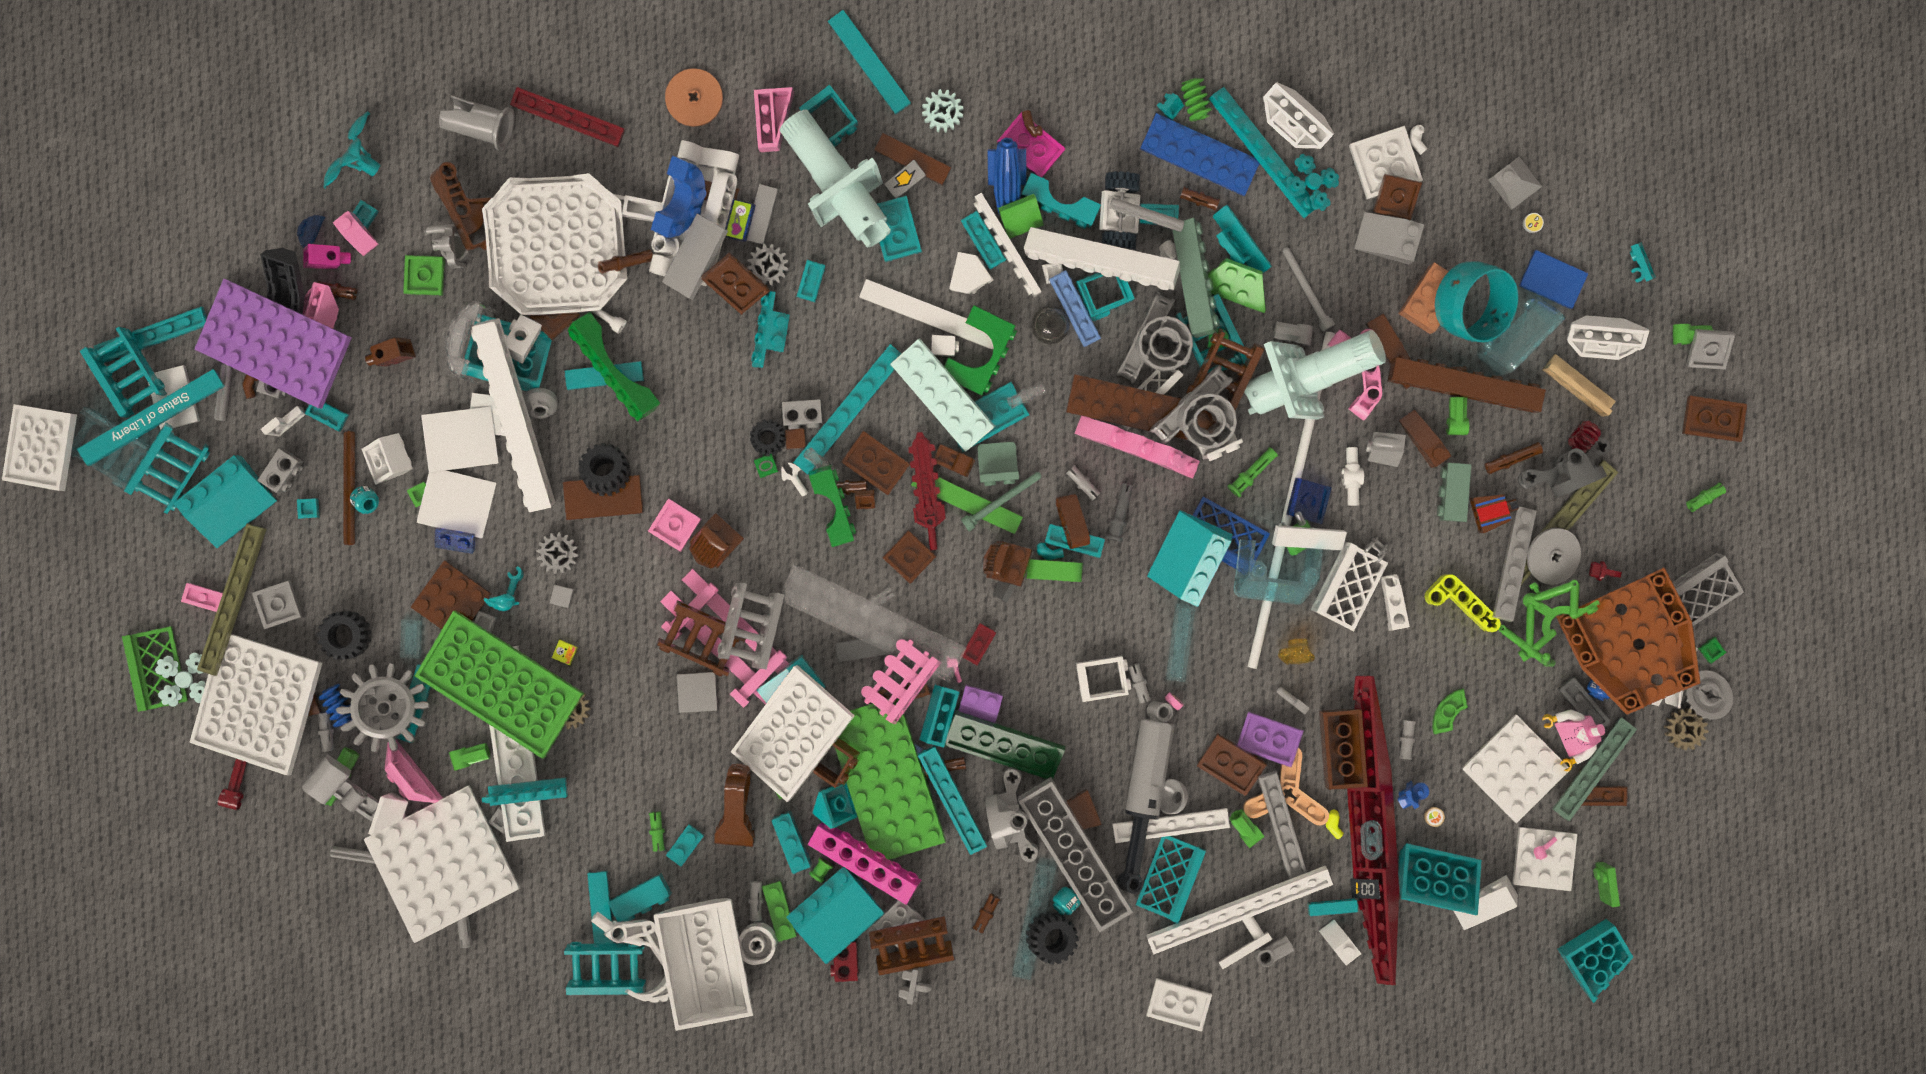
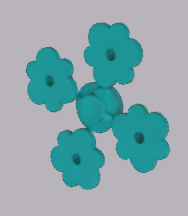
M1301 154L1299 158L1295 159V165L1298 167L1299 172H1304L1307 175L1305 182L1300 180L1298 176L1294 178L1288 177L1286 179V190L1290 192L1291 196L1297 197L1305 193L1304 189L1307 185L1308 188L1315 190L1309 198L1312 202V208L1324 211L1326 207L1330 206L1331 202L1325 192L1322 193L1317 189L1320 188L1321 184H1325L1326 188H1336L1339 185V175L1332 168L1322 170L1321 176L1317 173H1312L1316 168V165L1313 163V157Z

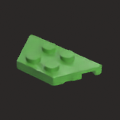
M1226 258L1217 268L1212 269L1208 273V278H1211L1213 284L1211 294H1219L1222 298L1265 313L1263 271Z

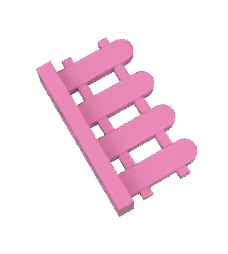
M903 639L897 641L896 647L901 652L897 657L893 655L885 657V664L889 668L885 673L880 670L874 672L873 679L877 682L874 688L865 686L861 690L862 695L866 698L864 702L866 704L871 702L881 709L879 714L882 716L887 714L886 720L892 724L898 722L941 664L933 656L929 659L928 656L930 654L927 651L921 653L912 646L914 642L911 639L908 642ZM905 655L916 663L912 669L901 662ZM920 667H922L923 669L921 670V672L917 674L916 672L919 670ZM893 671L904 678L901 684H898L889 677ZM911 683L909 688L906 690L905 687L907 686V684ZM881 687H884L893 694L889 700L878 693ZM898 698V699H899L898 703H897L896 705H894L893 703H894V702L896 701V699Z

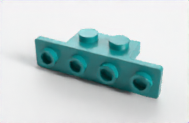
M1228 205L1213 215V218L1223 230L1216 237L1219 239V244L1229 253L1231 260L1241 264L1246 262L1249 267L1263 271V273L1272 267Z
M774 291L768 292L761 298L762 308L758 316V332L754 338L756 343L755 350L751 356L752 367L763 368L766 349L784 352L790 315L773 311L776 294Z

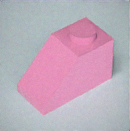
M347 211L333 222L344 238L362 256H365L379 245L354 213Z

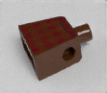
M396 337L371 346V354L365 355L366 363L369 366L387 367L416 358L411 339Z

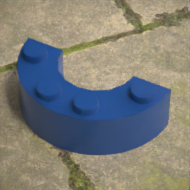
M676 156L671 157L667 175L671 176L674 180V195L667 207L661 211H656L651 227L652 231L667 238L680 236L691 226L696 214H701L703 201L706 197L705 180L701 170L696 165Z

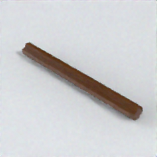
M345 431L343 433V544L354 545L355 508L351 504L350 496L355 489V432Z

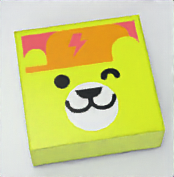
M559 640L552 658L571 665L578 647Z

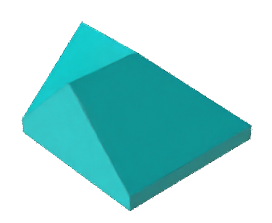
M847 783L841 784L836 788L830 785L819 789L812 813L830 829L858 817Z

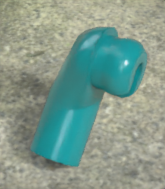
M1044 542L1039 543L1036 547L1038 555L1047 561L1064 557L1062 548L1051 550Z

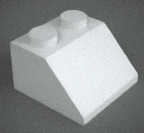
M399 433L378 438L362 449L375 485L403 475L413 469L411 459L406 453L404 441Z

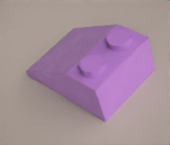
M965 685L958 711L995 723L1003 695Z

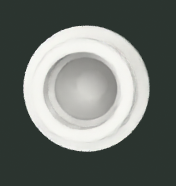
M1172 240L1164 242L1159 247L1161 257L1172 260L1177 257L1175 243Z

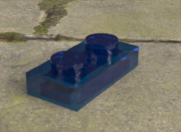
M437 528L435 530V548L473 554L475 550V534Z

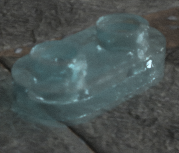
M1369 820L1361 826L1362 854L1369 860L1379 858L1383 852L1382 828L1374 820ZM1370 827L1375 829L1374 833L1370 831ZM1371 846L1376 848V852L1371 850Z

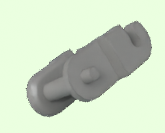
M1377 536L1371 539L1372 541L1365 547L1364 552H1368L1373 547L1379 552L1378 560L1376 561L1379 563L1384 558L1388 545H1383L1379 542Z

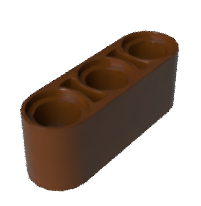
M1071 494L1057 497L1056 507L1069 548L1073 549L1090 545L1089 532L1077 495Z

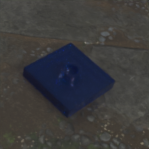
M1295 478L1286 515L1295 517V513L1301 512L1304 520L1323 524L1332 487Z

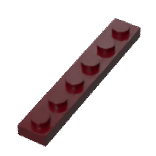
M516 87L510 103L514 108L618 148L625 129L519 87Z

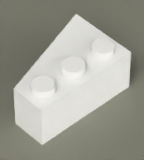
M1507 875L1480 889L1477 916L1454 911L1463 929L1466 930L1516 908L1518 894Z

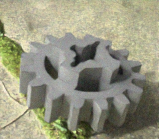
M763 244V249L761 250L759 247H756L757 253H750L753 259L747 260L751 264L747 269L753 271L752 273L762 280L765 285L769 282L773 286V281L781 283L779 278H786L783 272L789 271V268L785 267L789 261L784 260L787 255L785 253L780 254V247L774 250L773 244L770 245V248ZM766 253V256L759 259L762 254ZM774 255L779 257L781 264L774 261ZM769 259H770V263H771L773 266H772V267H769L768 270L766 271V267L764 266V263L767 264L768 261H769ZM756 267L762 269V276L757 273ZM773 272H778L775 276L770 277Z
M558 532L556 537L554 533H550V538L547 536L543 537L545 543H538L542 548L536 550V552L541 553L537 560L543 561L540 566H547V572L553 569V573L558 574L560 569L561 573H565V568L568 570L572 569L571 563L577 564L574 557H579V554L575 553V550L579 549V547L573 546L575 543L574 539L568 540L570 535L566 534L563 537L562 533ZM555 541L554 545L548 549V545L551 542ZM563 542L568 545L570 551L566 550ZM558 550L562 553H565V555H559L557 557V555L550 552ZM546 555L552 560L551 563L547 560ZM569 558L565 564L561 565L562 560Z

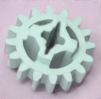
M940 89L938 95L932 92L931 99L925 98L928 104L922 105V108L926 110L922 112V116H927L924 120L925 123H931L930 129L934 128V126L937 127V132L943 128L946 133L948 127L954 130V123L959 125L960 121L958 118H963V114L959 112L963 110V106H958L961 103V99L955 100L956 94L953 93L950 96L949 90L942 94ZM934 103L935 110L930 113V108ZM939 108L946 109V114L939 113ZM956 109L955 116L952 119L950 115L951 111ZM937 120H942V121H944L945 123H939V122H936V121H937Z

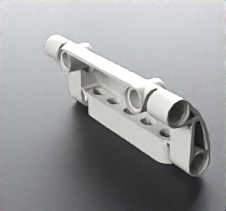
M682 140L677 157L696 165L701 170L704 180L712 182L708 201H703L700 215L726 229L737 186L735 172L739 155L730 151L704 148L695 143ZM671 176L668 177L660 211L667 207L674 195L675 185ZM689 228L680 236L672 238L654 233L651 246L655 254H653L649 272L661 276L666 275ZM720 246V248H719V250H718V252H717V254H716V256H715V258H714V260H713V262H712L710 268L717 263L718 258H719V254H720V250H721V246ZM703 281L701 285L707 286V284Z

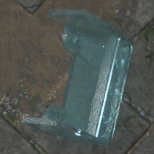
M1538 297L1535 299L1530 298L1523 305L1525 309L1520 317L1498 339L1487 342L1483 346L1485 350L1479 352L1476 356L1496 376L1511 373L1521 365L1566 317L1559 310Z
M1240 539L1234 592L1238 597L1297 605L1306 601L1320 580L1323 549L1306 548L1304 570L1301 573L1300 582L1266 578V565L1261 561L1254 560L1256 541Z

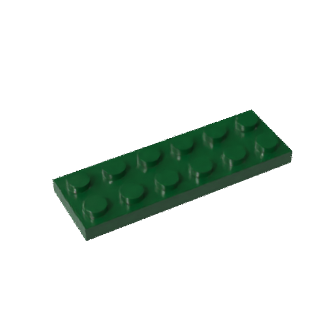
M956 711L945 743L947 747L1046 779L1054 778L1065 752V746L959 711Z

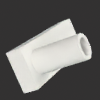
M1253 916L1242 921L1254 940L1218 961L1222 969L1272 940L1268 932L1263 933Z

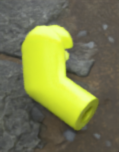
M1333 809L1329 811L1326 828L1336 839H1340L1344 833L1338 827L1339 812Z

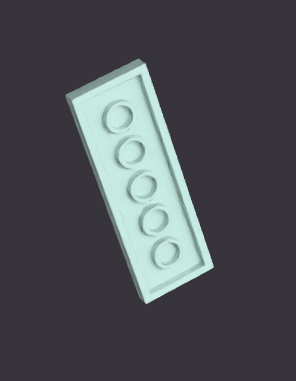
M918 339L891 363V366L965 452L995 427L921 339Z

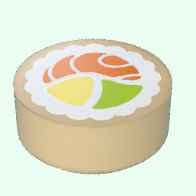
M1430 807L1424 813L1425 822L1430 826L1438 827L1444 822V813L1437 807Z

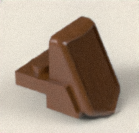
M715 513L691 539L689 549L696 563L710 569L714 567L718 569L744 538Z
M997 541V543L991 544L983 561V572L987 574L986 578L1022 587L1033 550L1004 541Z

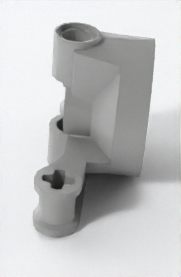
M1157 292L1116 376H1122L1131 380V383L1134 384L1143 363L1159 371H1170L1186 366L1192 354V335L1184 323L1176 318L1167 316L1174 304V299L1170 300L1160 295V292ZM1156 336H1159L1158 338H1166L1171 344L1176 345L1171 355L1161 354L1153 347L1152 343Z
M1220 365L1216 366L1200 385L1179 401L1178 405L1168 415L1155 423L1150 432L1155 433L1161 439L1162 444L1169 442L1180 430L1183 431L1189 441L1199 447L1207 449L1216 448L1228 442L1235 432L1237 424L1236 412L1231 403L1218 394L1232 382V378H1228ZM1202 410L1210 412L1212 420L1216 421L1208 430L1198 425L1197 416Z
M1010 767L1004 774L1006 793L986 796L985 802L989 827L997 850L1009 847V843L1018 842L1022 859L1031 862L1036 859L1039 850L1038 846L1026 834L1025 827L1029 818L1025 812L1021 811L1023 808L1018 802L1017 788L1022 778V773L1020 770ZM1011 772L1017 775L1015 781L1012 778H1008ZM1027 848L1033 851L1032 856H1029V853H1025Z

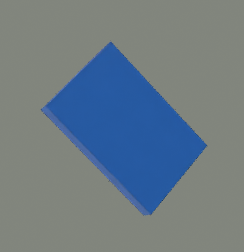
M1535 250L1519 286L1569 309H1573L1588 273Z

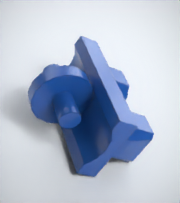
M1412 781L1406 783V789L1399 792L1398 801L1403 809L1411 805L1414 809L1420 807V801L1429 795V787L1421 782L1416 783L1414 786Z

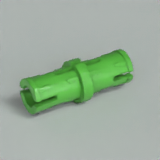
M1717 483L1710 489L1701 491L1700 495L1686 502L1688 509L1691 512H1695L1702 506L1711 504L1714 499L1726 493L1725 487H1720L1722 484Z
M661 811L656 812V820L655 813L650 812L651 830H649V834L652 835V850L654 852L658 851L659 843V851L665 850L663 839L665 830L662 828Z

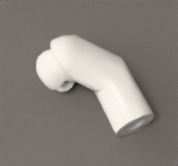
M1416 125L1411 129L1409 140L1411 145L1421 155L1428 148L1421 141L1422 133L1425 131L1424 127Z

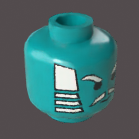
M360 486L351 493V504L358 512L369 514L377 509L379 497L371 488Z
M1062 887L1052 899V906L1061 915H1071L1081 904L1072 887Z

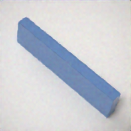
M1065 270L1050 278L1049 281L1083 347L1101 339L1067 271Z

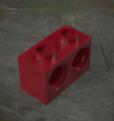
M857 939L846 947L849 950L848 954L842 955L839 953L834 958V965H831V976H834L835 982L858 981ZM841 966H847L850 972L847 974H843L840 972L839 968Z

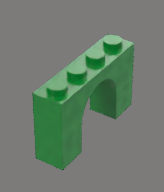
M974 305L965 323L983 331L990 337L993 343V355L990 361L981 367H970L951 357L948 358L944 367L961 386L983 395L984 392L988 393L992 385L990 378L992 374L997 375L1001 366L998 362L1001 357L1005 358L1009 350L1006 345L1009 340L1013 341L1017 330H1015V324Z

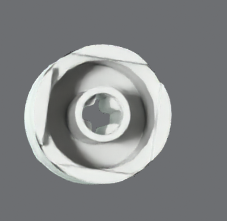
M754 922L745 927L739 936L743 961L750 965L768 962L777 948L778 940L775 931L765 923ZM760 941V945L756 947L754 945L755 942Z

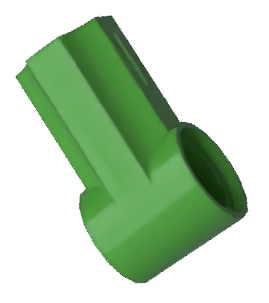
M1673 325V345L1682 343V345L1691 344L1696 329L1713 330L1712 326Z
M1449 398V418L1446 421V424H1448V429H1446L1447 435H1468L1467 398Z
M487 743L449 752L454 771L491 758Z
M1242 809L1236 810L1231 814L1229 820L1240 833L1239 836L1249 849L1265 837Z

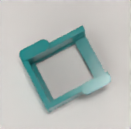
M1098 272L1076 282V286L1092 321L1108 316L1111 310L1130 303L1135 299L1128 281L1116 277L1124 298L1097 310L1086 287V283L1104 275Z

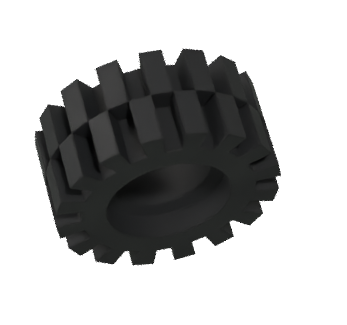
M764 419L762 423L758 421L756 423L757 426H753V431H750V441L753 448L762 456L764 454L766 456H770V454H773V456L777 455L776 452L779 451L780 453L782 451L781 448L785 446L784 441H786L782 426L771 419L769 421ZM770 431L775 434L773 443L764 444L761 442V435L764 432Z

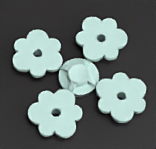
M190 654V659L186 660L188 672L180 671L178 673L176 668L178 667V662L174 661L171 656H166L164 659L157 661L156 673L164 678L175 676L176 683L172 687L166 685L164 690L158 693L163 705L176 706L178 700L182 698V694L179 693L180 688H187L189 686L191 690L190 697L194 698L197 703H201L206 683L204 681L192 683L193 677L191 673H203L197 670L198 665L195 664L200 662L202 654Z

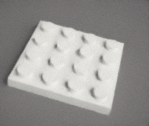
M14 404L2 480L65 491L77 415Z
M1516 714L1461 768L1515 823L1569 772L1564 771V769L1569 767L1565 763L1560 765L1562 760Z

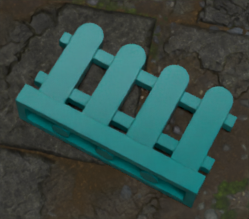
M566 777L488 786L489 794L486 797H482V803H490V806L565 798L568 797Z

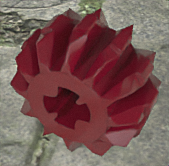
M1584 421L1574 429V432L1568 439V445L1572 449H1581L1586 453L1598 441V438L1601 436V430L1596 424Z

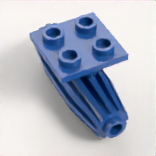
M1004 138L1001 142L999 141L997 149H988V185H994L998 213L999 207L1019 200L1021 185H1026V149H1018L1017 143L1011 138Z

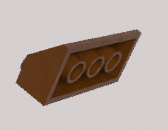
M1334 709L1319 711L1325 787L1329 790L1368 787L1362 710Z

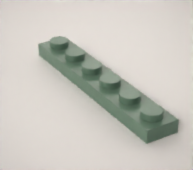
M1622 717L1618 718L1596 751L1588 759L1552 809L1564 819L1570 821L1637 729Z

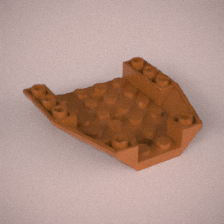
M1665 567L1579 607L1585 608L1598 600L1600 603L1597 606L1599 610L1591 615L1585 613L1577 619H1572L1568 614H1561L1556 617L1582 670L1626 714H1630L1701 683L1692 620ZM1618 604L1626 605L1627 612L1625 614L1617 612ZM1636 639H1642L1645 642L1643 649L1640 650L1635 647L1634 642ZM1654 674L1662 676V684L1656 685L1653 683L1652 677Z

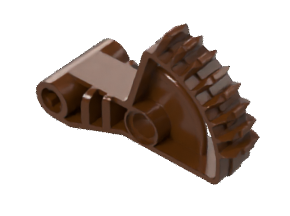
M444 162L432 172L430 177L431 183L446 206L465 249L474 250L481 247L485 251L487 250L486 239L473 245L468 235L475 233L484 222L482 208L491 198L468 199L456 176V167L450 162ZM456 207H461L464 210V215L458 214Z
M737 763L732 764L728 769L724 787V814L715 830V844L754 846L755 830H752V824L749 821V816L746 814L751 779L748 765Z

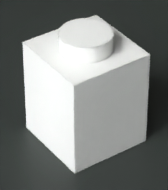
M932 335L931 352L935 356L954 357L955 353H958L959 341H955V336Z

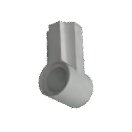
M1276 322L1273 338L1291 341L1296 345L1301 343L1303 346H1310L1314 327L1305 324L1293 325Z
M1283 936L1265 947L1258 948L1255 951L1254 957L1260 965L1269 967L1278 959L1293 952L1294 949L1287 936ZM1268 952V959L1261 961V955Z

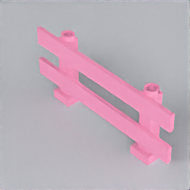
M692 569L682 579L697 594L688 605L701 610L707 604L726 622L730 605L717 593L719 589L713 583L708 584ZM670 591L660 602L675 617L677 616L674 611V605L677 600H681ZM687 617L683 620L674 640H677L682 635L680 630L684 626L690 631L695 624L693 619ZM739 617L737 627L759 634L742 617ZM674 620L672 622L666 621L661 627L669 633ZM704 625V627H701L697 638L706 645L712 630ZM719 637L711 650L716 657H718V646L722 641ZM746 639L745 642L756 651V641ZM772 647L767 670L759 669L755 673L739 657L730 655L725 666L745 684L740 690L735 688L730 695L743 708L751 701L749 696L752 693L766 705L767 703L756 690L765 683L764 681L774 671L778 673L789 665L786 661L788 657L781 650L776 651Z

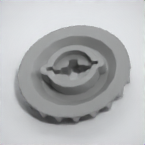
M1708 670L1699 671L1701 683L1687 689L1685 692L1688 698L1686 702H1689L1691 705L1690 709H1694L1695 714L1701 715L1702 718L1709 720L1720 719L1731 710L1733 704L1731 687L1718 673ZM1709 692V695L1712 696V698L1707 699V695H1705V693Z

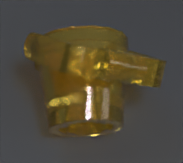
M1306 638L1288 640V648L1280 649L1278 657L1286 665L1309 663L1315 660V656L1310 652Z

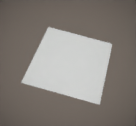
M491 406L421 415L429 472L499 463Z
M446 470L429 472L416 523L483 538L496 483Z

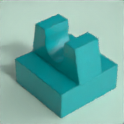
M1166 93L1164 97L1167 101L1164 104L1159 102L1157 106L1167 118L1173 121L1184 105L1179 96L1174 93L1171 95Z

